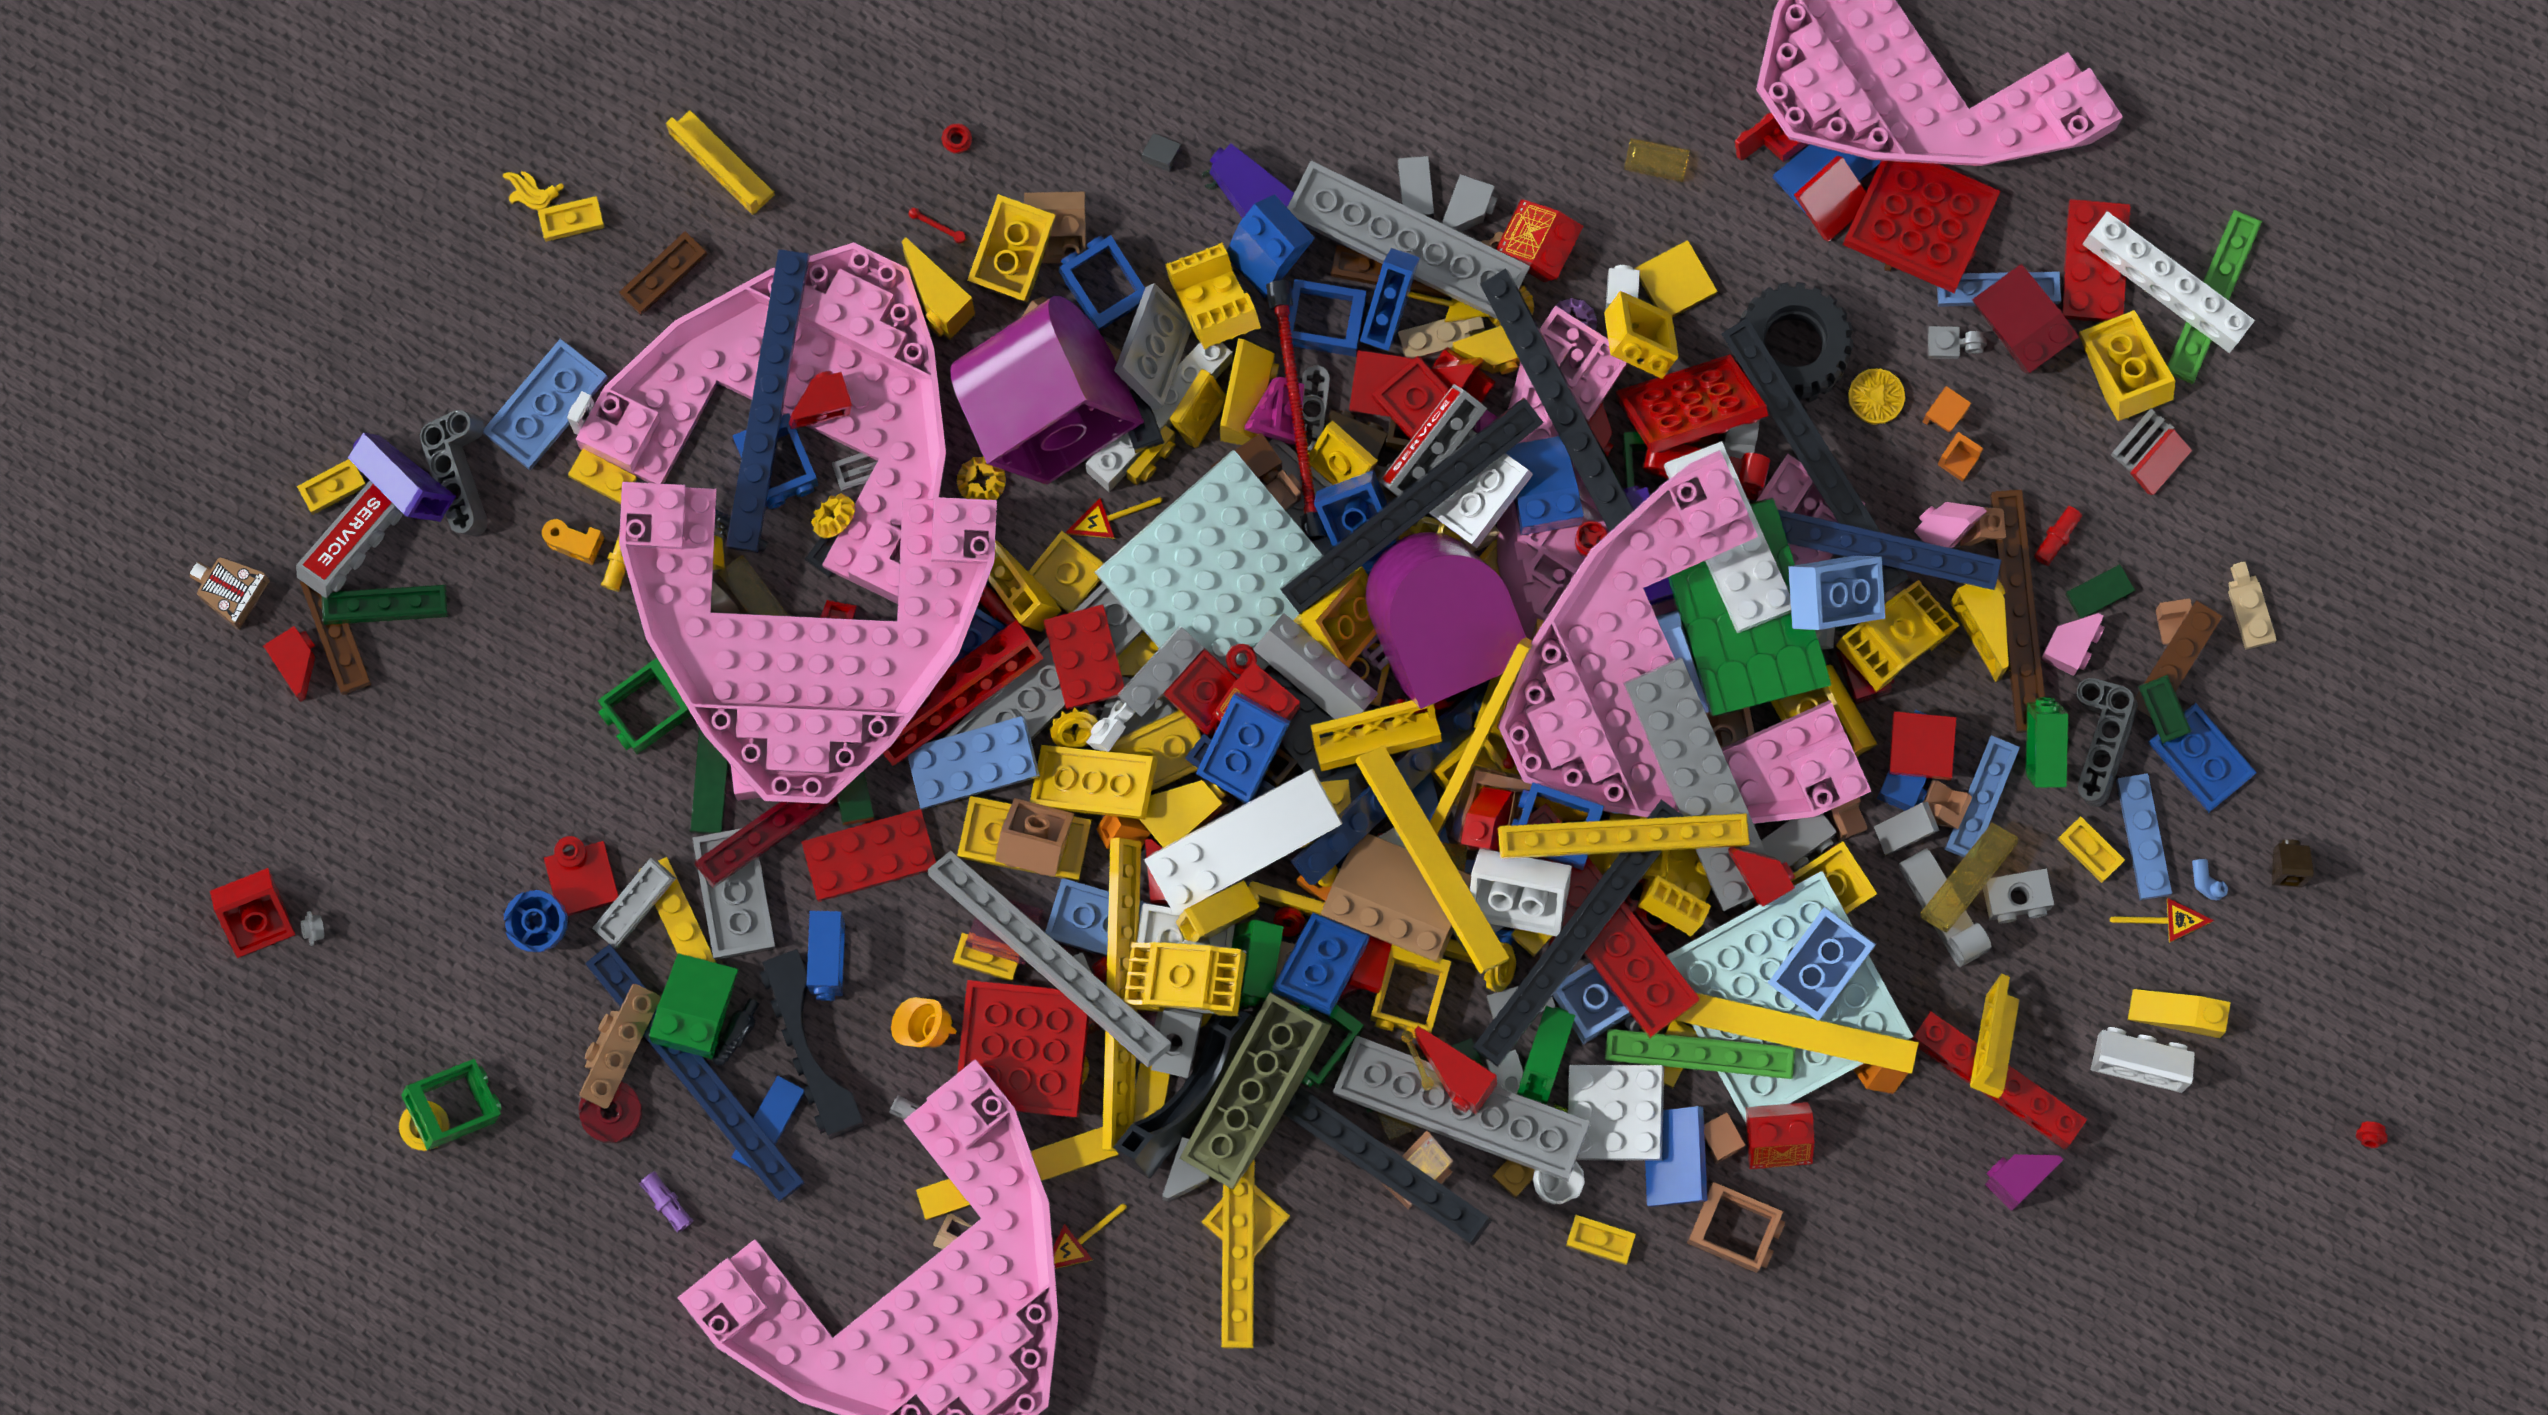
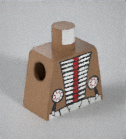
M220 557L212 569L201 562H197L190 572V578L202 584L197 591L200 599L238 630H240L270 582L263 572Z

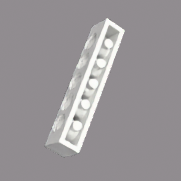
M2108 211L2083 243L2085 247L2229 353L2255 321Z
M1222 342L1221 344L1212 345L1205 350L1201 343H1199L1178 365L1163 407L1155 411L1152 409L1160 431L1165 425L1168 428L1173 425L1169 418L1201 369L1210 372L1216 380L1233 362L1232 351ZM1126 433L1094 454L1086 463V471L1110 492L1127 474V470L1143 451L1135 454L1130 437Z

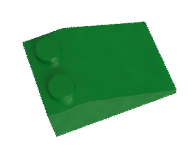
M678 953L657 1007L649 1034L651 1042L713 1059L738 969Z

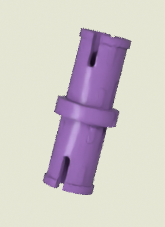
M655 1171L641 1180L639 1184L656 1204L655 1209L664 1214L677 1233L683 1231L694 1221L677 1201L678 1196L675 1192L671 1193Z

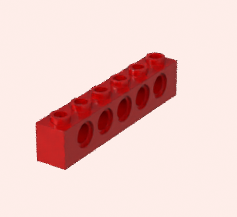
M1017 620L947 669L894 743L883 752L892 766L896 765L1044 658Z
M1930 1012L1911 1041L1919 1042L1918 1049L1970 1084L1977 1043ZM2009 1065L2004 1092L1999 1099L1983 1093L2064 1150L2072 1143L2087 1121L2085 1117Z

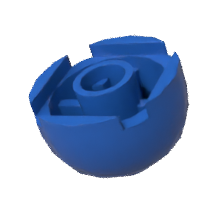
M542 890L518 894L508 904L504 913L508 939L516 947L527 952H544L554 948L564 938L568 928V916L563 904L554 895Z

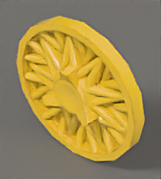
M1880 368L1868 369L1858 374L1852 381L1848 392L1849 405L1853 413L1862 421L1873 425L1885 424L1895 419L1902 411L1905 402L1904 387L1899 378L1890 371Z

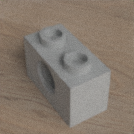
M2047 869L1988 878L1982 884L1989 921L1998 919L1999 924L2016 921V916L2028 914L2029 918H2039L2046 916L2047 911L2051 910L2054 906ZM2011 892H2022L2026 897V903L2022 905L2014 903L2011 899Z
M1165 1007L1164 1012L1158 1011L1154 1028L1159 1030L1165 1038L1169 1034L1179 1035L1182 1039V1045H1171L1170 1050L1152 1064L1151 1070L1185 1078L1189 1077L1203 1013Z

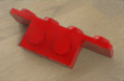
M1772 113L1766 114L1758 124L1749 130L1743 131L1735 140L1736 154L1741 161L1765 145L1781 161L1785 162L1808 145L1807 143L1790 140Z

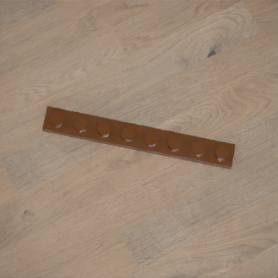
M2022 489L1995 491L1990 494L1991 507L2004 510L2006 538L2002 540L1995 539L1997 559L2002 560L1999 570V581L2005 590L2003 597L2005 598L2008 663L2016 733H2027V702H2036V698L2045 697L2023 493Z

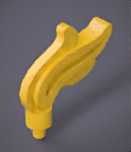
M524 171L521 174L525 177V180L516 173L506 172L503 174L504 179L510 181L517 190L509 197L511 204L518 201L533 210L547 208L551 201L559 195L558 192L564 188V185L560 183L555 187L551 185L546 190L538 189L534 178Z

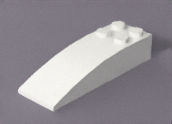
M1312 768L1154 852L1144 860L1175 915L1306 845L1343 823Z

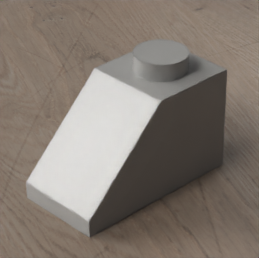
M1460 174L1442 224L1458 232H1463L1483 223L1487 213L1492 215L1498 199L1493 196L1494 186Z
M1184 1137L1181 1139L1162 1195V1200L1170 1202L1209 1182V1175L1180 1159L1190 1139Z

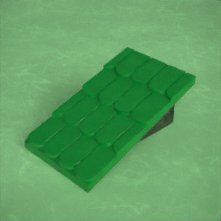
M1774 498L1752 502L1750 506L1790 594L1789 566H1794L1795 564ZM1706 561L1668 577L1711 716L1831 686L1815 630L1792 629L1791 613L1737 633Z

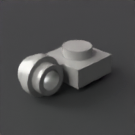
M1928 327V359H1959L1960 347H1965L1966 353L1984 352V347L1987 346V339L1984 337L1983 332H1966L1965 338L1962 339L1959 338V327Z

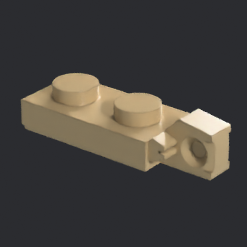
M1481 316L1452 322H1445V319L1399 331L1398 337L1405 357L1416 358L1419 356L1423 359L1442 353L1446 347L1452 350V342L1484 332L1485 327Z
M2245 561L2233 564L2231 572L2234 581L2228 583L2230 589L2228 593L2245 650L2275 643L2276 636L2260 582H2258L2256 576L2250 577Z

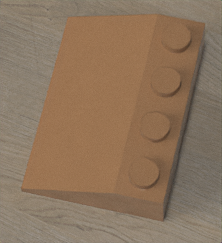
M1367 834L1349 851L1320 914L1325 918L1438 964L1441 963L1454 931L1408 850L1371 834ZM1458 870L1470 890L1471 875Z

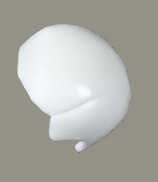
M1577 1161L1568 1182L1538 1170L1534 1171L1533 1176L1536 1193L1543 1201L1552 1204H1563L1577 1198L1581 1194L1585 1183L1583 1169Z

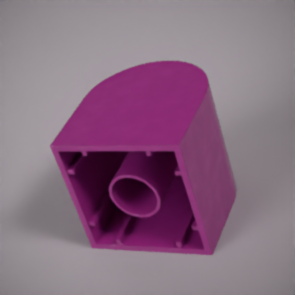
M1052 296L954 361L951 366V380L955 394L986 463L1048 485L1144 422L1126 382L1114 371L1117 362L1107 343L1088 317L1071 301L1061 296Z
M1423 532L1406 536L1390 545L1379 556L1371 569L1366 586V604L1370 619L1385 657L1389 662L1388 664L1396 684L1420 709L1503 674L1517 644L1526 637L1503 580L1465 544L1451 536L1434 532Z

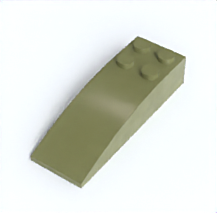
M1269 993L1180 1159L1227 1187L1234 1189L1290 1103L1330 1031L1332 1024L1283 996Z

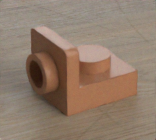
M1281 470L1277 473L1278 477L1265 487L1284 510L1287 511L1301 501V492L1299 490L1302 489V486L1293 474L1287 475L1284 470Z
M1983 507L1987 512L1960 540V546H1972L1986 539L2002 540L2006 538L2004 510Z

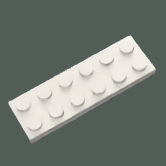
M1721 441L1665 463L1664 468L1670 479L1690 463L1719 450L1726 461L1758 537L1705 561L1736 632L1740 633L1791 613V598Z

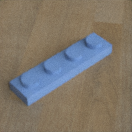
M2029 272L2054 304H2060V273ZM1963 273L1955 293L1937 286L1938 307L1976 306L1972 299L2007 273Z
M1992 735L1990 736L1968 790V794L1972 796L1971 802L1959 828H1953L1945 850L1971 861L1975 860L2019 751V746Z
M2148 773L2117 778L2116 783L2140 900L2170 896L2172 891Z

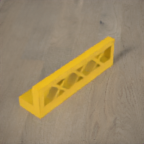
M690 110L678 122L673 117L666 122L669 134L752 215L775 195Z
M1412 700L1311 725L1314 748L1321 771L1354 764L1358 756L1383 745L1389 754H1394L1442 742L1434 704L1420 709ZM1427 708L1428 712L1413 715L1415 711ZM1395 717L1392 721L1382 722L1385 718ZM1357 725H1365L1363 728L1360 729H1352L1354 726ZM1335 732L1332 736L1323 738L1319 736L1320 734Z
M2002 973L1986 994L1970 1083L1971 1088L1998 1099L2005 1088L2019 999L2007 995L2010 977Z

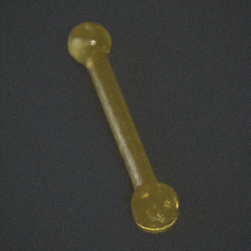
M1404 1031L1401 1034V1039L1407 1043L1422 1077V1088L1427 1091L1431 1090L1434 1087V1081L1427 1076L1412 1041L1413 1034L1410 1031Z

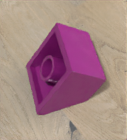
M2014 1154L2009 1160L2003 1156L1986 1173L1990 1179L1985 1185L2012 1211L2063 1159L2059 1155Z

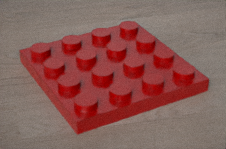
M1881 160L1844 239L1843 245L1955 293L2001 191L1936 163Z
M1731 354L1667 374L1663 379L1658 377L1616 391L1619 404L1652 454L1669 451L1672 447L1684 443L1697 442L1702 437L1714 433H1725L1730 428L1742 424H1753L1759 419L1769 416L1766 404Z
M967 980L957 1073L976 1059L1016 1111L1079 1118L1089 1016L1059 989Z

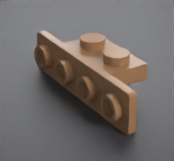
M632 984L620 1010L611 1011L610 1015L606 1014L603 1017L598 1029L601 1031L596 1043H591L585 1054V1059H587L585 1068L590 1069V1073L579 1093L581 1098L605 1109L609 1107L661 999L658 994L638 984Z

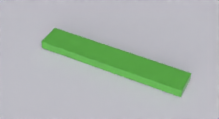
M2236 210L2232 212L2203 281L2228 301L2262 221ZM2187 321L2167 367L2174 377L2193 384L2212 340Z
M1608 1029L1605 1060L1793 1079L1796 1047L1656 1034L1650 1039L1645 1032Z

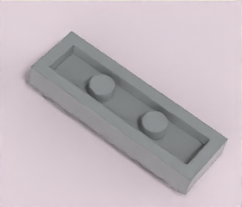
M1179 626L1118 693V696L1142 717L1204 647Z

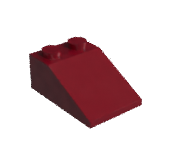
M2022 264L1972 299L2024 373L2032 372L2079 338L2062 312Z

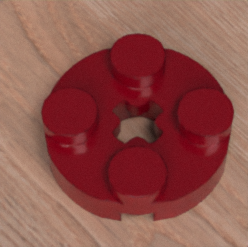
M620 1082L609 1107L613 1103L617 1105L616 1111L618 1115L616 1118L610 1117L609 1120L604 1119L605 1112L602 1110V1107L584 1098H581L579 1102V1118L582 1127L589 1136L599 1142L620 1143L622 1140L629 1138L637 1130L641 1122L642 1105L635 1091L624 1082Z

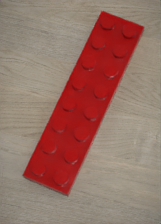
M1545 803L1530 814L1527 825L1561 823V821ZM1588 856L1583 870L1571 868L1570 888L1562 924L1563 928L1603 876ZM1531 857L1533 859L1559 863L1544 857ZM1623 902L1584 955L1651 1039L1697 1004L1700 998Z

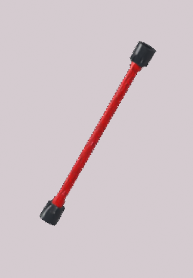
M1273 281L1266 284L1269 308L1270 310L1274 309L1275 316H1277V321L1279 322L1278 328L1281 337L1282 355L1284 356L1283 362L1286 371L1287 389L1289 390L1288 396L1291 405L1292 423L1294 424L1293 430L1296 439L1297 457L1299 458L1298 464L1301 473L1300 477H1302V491L1304 492L1303 496H1305L1304 515L1300 516L1301 527L1310 541L1327 538L1328 535L1314 505L1315 492L1314 484H1312V469H1310L1311 463L1309 461V450H1307V435L1304 427L1302 402L1289 325V307L1293 306L1290 281Z

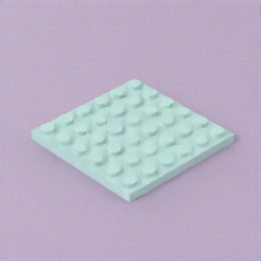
M1232 450L1094 573L1158 648L1180 626L1238 679L1241 675L1233 673L1226 664L1228 650L1236 644H1247L1254 648L1283 613L1292 620L1298 616L1299 613L1282 593L1280 587L1322 554L1236 451ZM1240 653L1236 656V662L1242 665L1246 658L1243 653ZM1256 653V664L1264 670L1270 664Z
M1821 871L1795 885L1793 890L1764 907L1758 905L1666 956L1696 993L1815 1019L1769 985L1768 982L1824 907L1833 911L1851 926L1853 925L1824 872ZM1869 955L1820 1019L1825 1022L1906 1040L1913 1037ZM1692 1024L1699 1038L1787 1046ZM1796 1048L1793 1079L1727 1072L1718 1073L1746 1123V1107L1789 1104L1864 1063Z

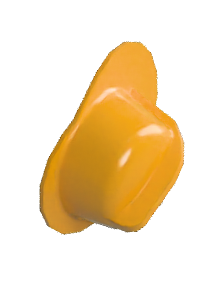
M917 997L907 999L896 1009L891 1023L892 1037L897 1043L919 1048L939 1047L946 1041L949 1034H956L957 1031L952 1027V1018L949 1012L942 1008L939 1001L934 999Z

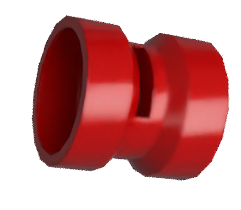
M1596 521L1583 523L1576 532L1575 548L1577 552L1586 557L1590 550L1607 535L1605 528Z

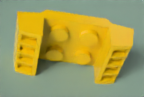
M1223 243L1165 264L1168 277L1179 303L1204 350L1212 345L1221 344L1225 340L1234 339L1236 336L1261 328L1252 300L1248 293L1244 294L1232 270L1229 255Z
M1918 580L1885 603V619L1859 623L1846 633L1836 646L1877 692L1890 683L1899 671L1930 649L1932 651L1945 641L1959 625Z
M1669 850L1666 880L1660 876H1656L1654 879H1646L1637 906L1648 911L1651 915L1662 919L1664 922L1671 924L1676 929L1685 932L1690 937L1703 925L1711 905L1706 903L1711 884L1696 850Z
M1160 942L1131 944L1132 949L1129 958L1130 963L1124 1002L1127 1005L1138 1010L1159 1011V1007L1209 1010L1217 1015L1238 1016L1246 953L1243 950L1210 945Z

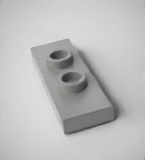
M650 858L598 920L593 929L614 949L619 948L674 882L676 877L655 858Z

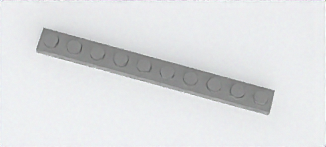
M952 851L928 868V876L1144 1065L1150 1067L1170 1050L1171 1042Z

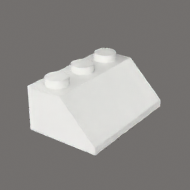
M1479 848L1471 874L1470 892L1489 924L1558 936L1562 930L1572 866L1533 858L1500 859V852Z
M2108 1027L2107 1031L2102 1030L2098 1034L2090 1070L2182 1093L2192 1084L2195 1052L2187 1051V1046L2183 1044L2169 1042L2167 1046L2156 1043L2157 1039L2151 1036L2138 1035V1038L2127 1036L2125 1030Z

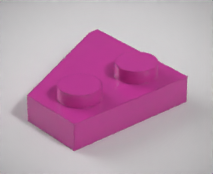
M1277 377L1272 379L1245 424V430L1256 434L1262 432L1266 437L1292 445L1295 444L1296 439L1293 430L1294 424L1292 423L1286 378ZM1299 383L1301 404L1303 405L1304 384Z

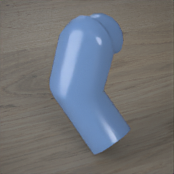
M2199 859L2192 861L2195 888L2210 900H2220L2222 897H2225L2228 892L2227 885L2223 881H2216L2209 876L2208 860Z

